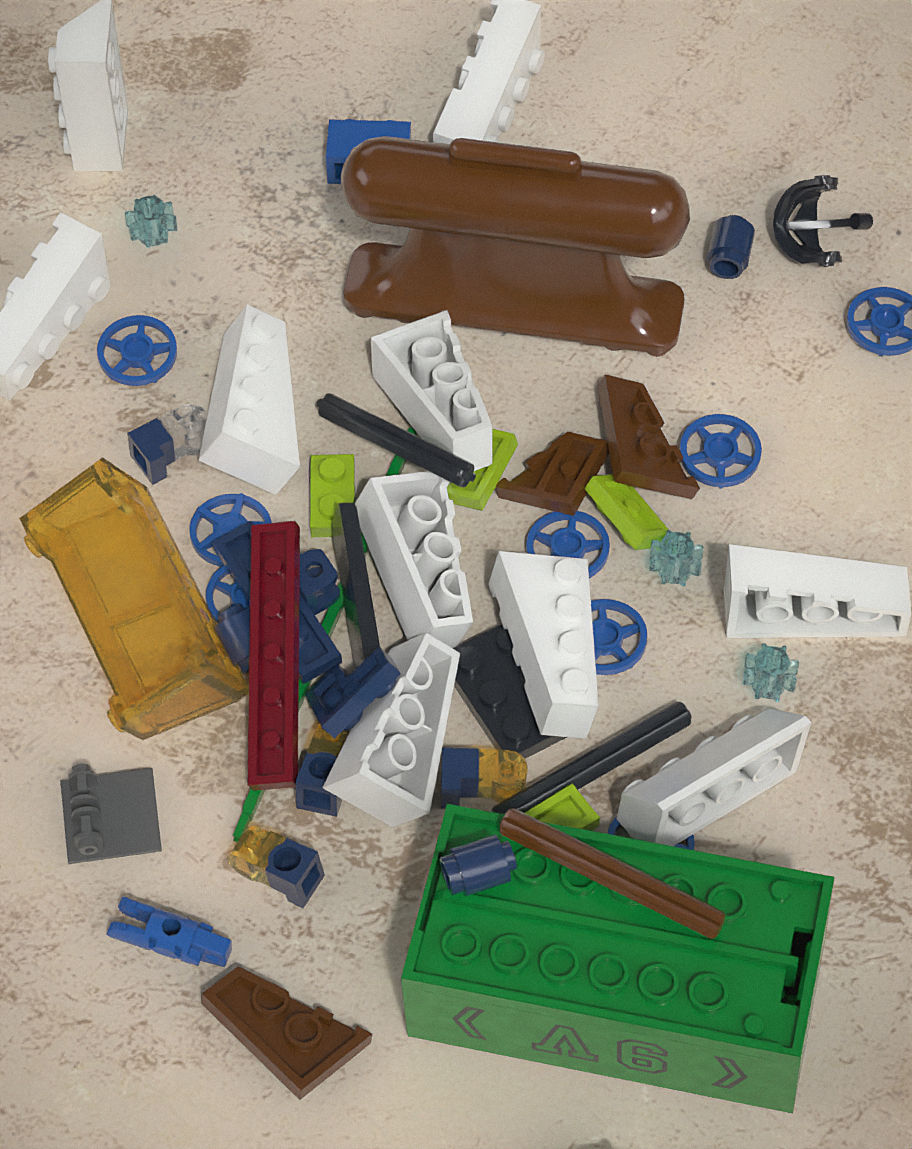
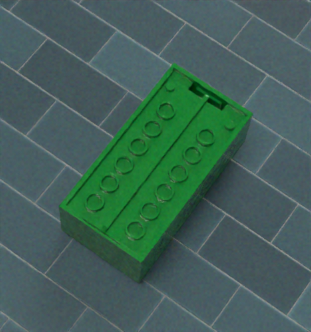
M452 804L446 805L401 976L408 1037L793 1114L825 945L835 877L543 822L725 913L723 928L716 938L710 939L503 836L500 833V823L505 814ZM494 834L497 835L500 843L505 841L510 843L517 863V869L510 871L511 882L466 897L463 892L453 896L450 894L442 873L440 857L449 855L451 848Z

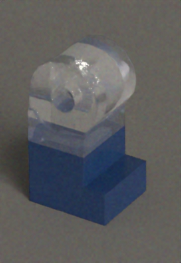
M194 404L180 406L127 433L130 456L152 485L167 478L166 466L186 455L200 454L208 416L202 407Z

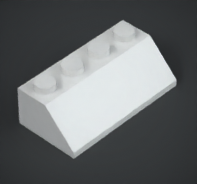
M100 0L58 29L56 47H50L48 54L50 73L57 74L54 76L53 84L55 101L62 102L59 103L58 117L60 128H66L63 136L64 153L71 154L74 171H123L128 102L112 0Z
M770 708L755 717L752 715L743 717L733 726L731 731L721 737L712 736L707 738L692 754L683 759L674 758L668 761L658 774L646 781L638 779L628 785L621 794L617 820L633 839L669 846L678 844L796 773L812 722L804 715Z

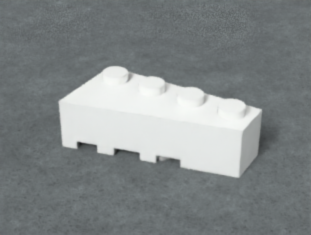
M492 0L493 19L491 22L483 20L477 33L479 40L475 50V57L467 56L459 80V89H452L433 132V142L450 144L456 138L499 142V135L502 130L508 131L513 121L514 107L517 102L525 100L529 90L530 78L533 73L538 74L544 62L545 51L540 50V4L527 0Z
M61 212L52 224L57 229L56 233L48 244L39 242L31 254L32 258L35 259L31 269L24 279L16 276L7 289L4 308L0 311V396L9 401L20 389H24L29 385L34 372L45 360L51 359L56 354L63 339L71 330H76L82 324L85 314L96 302H100L105 298L111 286L102 233Z
M247 304L224 333L198 461L276 495L300 468L286 326L284 321Z
M448 311L437 313L371 337L372 376L422 439L471 462L475 466L474 471L492 465V423L479 390L473 384L472 372L468 362H465L462 356L461 344L457 334L453 333L451 328V319Z
M429 471L370 478L355 503L359 524L407 641L428 633L451 648L457 647L472 625L473 618L466 576L460 570L458 557L462 551L460 540L454 534L452 520L455 516L453 500H449L447 486L450 482Z
M729 544L724 584L726 638L907 636L911 617L907 567Z
M499 551L488 585L492 597H497L501 609L499 616L503 628L508 629L514 646L512 654L516 665L521 666L526 680L524 688L540 734L586 739L598 709L588 559Z
M424 633L390 649L388 655L393 659L401 674L396 678L394 687L387 695L379 699L376 698L363 710L361 719L351 729L323 786V789L391 827H396L430 813L460 653L428 633Z

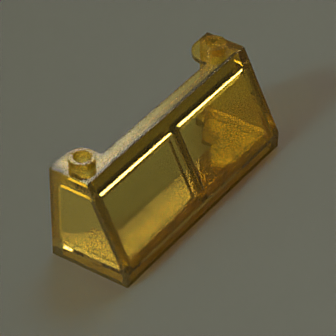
M102 457L19 518L27 534L24 536V542L28 549L37 558L43 556L51 561L115 694L108 699L110 709L107 710V716L119 732L124 733L126 731L141 740H145L236 703L249 694V686L239 667L233 666L214 630L217 623L209 612L207 604L148 487Z

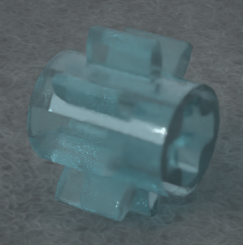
M156 195L145 196L140 199L136 198L134 200V211L125 212L126 226L129 227L130 239L132 241L139 239L148 248L168 243L169 231L178 230L172 202L164 203Z
M667 530L666 536L661 542L652 540L650 551L652 556L649 559V571H659V575L662 578L661 584H680L684 587L691 574L694 576L701 575L702 562L700 560L703 558L704 547L700 544L694 545L690 538V532L684 534Z
M763 643L761 650L756 656L750 653L746 654L744 667L747 670L743 672L742 684L752 685L755 691V699L758 700L763 697L779 702L780 695L785 690L795 691L797 683L795 675L798 674L799 660H789L786 646L779 648L767 646L766 643Z

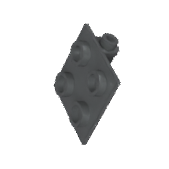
M82 763L72 767V772L68 775V779L60 780L68 864L162 851L153 768L96 775L91 770L90 765Z

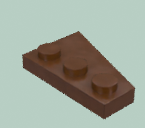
M605 374L597 386L614 482L693 499L700 490V487L694 476L687 477L682 469L680 462L683 460V456L677 445H669L661 430L665 423L644 384Z
M239 966L202 993L201 1004L299 1100L371 1044L372 1033L358 1026L354 1030L334 1020V1014L318 1006L314 1010L290 998L289 991Z

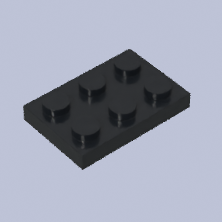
M501 624L453 648L460 653L454 687L506 766L510 767L567 737L540 734L524 688L526 682L521 666L516 665L512 654L514 646L508 629H504Z

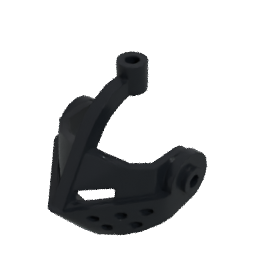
M830 175L814 176V179L799 181L784 192L774 211L773 229L776 241L788 257L800 263L819 264V267H831L835 263H842V256H840V251L824 252L819 246L818 229L851 227L854 230H869L873 225V217L870 213H853L850 218L817 220V202L821 194L837 190L838 178L830 177ZM798 204H801L794 219L789 222L788 220ZM789 230L793 231L796 234V236L803 243V245H800L792 237Z

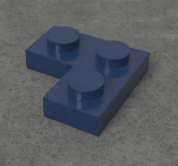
M379 646L351 674L337 663L305 695L321 727L335 739L343 730L347 731L353 728L361 719L363 710L376 698L379 699L387 695L394 687L396 678L401 673L393 659Z

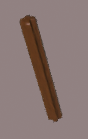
M515 808L509 809L501 820L500 833L503 836L710 939L716 938L725 923V913Z

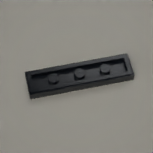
M339 503L331 526L354 667L356 669L380 646L357 506L354 503Z

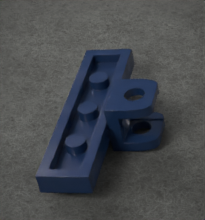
M252 521L212 541L216 554L249 603L251 590V525H254ZM313 549L300 554L299 679L302 684L329 671L337 663H342L341 653L315 616L335 604L340 598V589L335 584L338 579L337 571L321 549ZM314 565L320 566V567H314V568L308 569L309 567L314 566Z

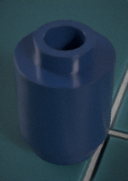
M729 215L719 218L714 224L707 260L710 264V270L718 277L734 279L739 277L748 267L755 229L745 218L738 215Z
M237 604L218 615L221 623L216 625L214 630L233 666H239L241 672L247 674L249 673L250 608L244 609L242 604Z
M496 834L451 848L449 855L440 857L442 873L452 896L463 892L466 897L511 882L510 871L517 869L516 859L508 841L500 843Z

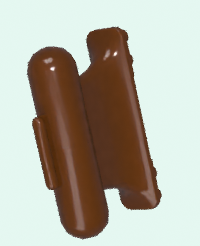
M381 136L367 139L351 150L343 165L341 190L346 203L354 214L374 224L410 228L403 246L368 242L355 249L351 257L344 287V302L347 308L358 317H384L397 319L399 322L407 324L447 310L451 319V325L578 341L588 345L604 346L611 351L626 349L647 352L651 356L659 357L665 355L676 346L679 339L685 302L683 290L672 281L629 275L620 255L638 258L660 257L679 245L690 221V208L685 190L674 177L657 170L581 161L580 156L571 151L467 138H456L450 144Z

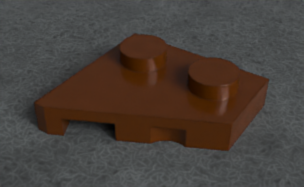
M566 432L555 440L546 451L539 452L526 461L527 470L510 482L505 477L501 479L496 485L498 498L574 516L587 494L585 487L593 476H597L609 454L607 440Z

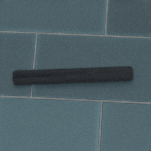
M327 393L323 399L320 398L317 401L316 405L319 407L318 414L322 418L459 487L464 488L470 481L474 482L476 474L473 473L475 466L471 462L332 393Z
M675 702L493 806L491 811L505 814L509 809L515 808L525 813L572 783L578 790L688 727L691 724V713L684 703Z

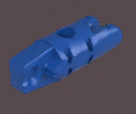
M122 896L118 905L119 911L126 916L147 923L144 930L114 921L111 922L106 935L173 959H180L188 964L198 966L200 961L221 967L226 966L232 951V942L230 939L212 933V926Z

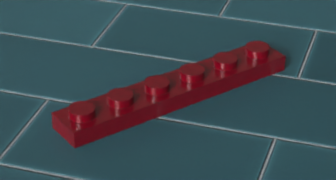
M296 521L251 525L248 786L253 791L296 787L298 776L300 526Z

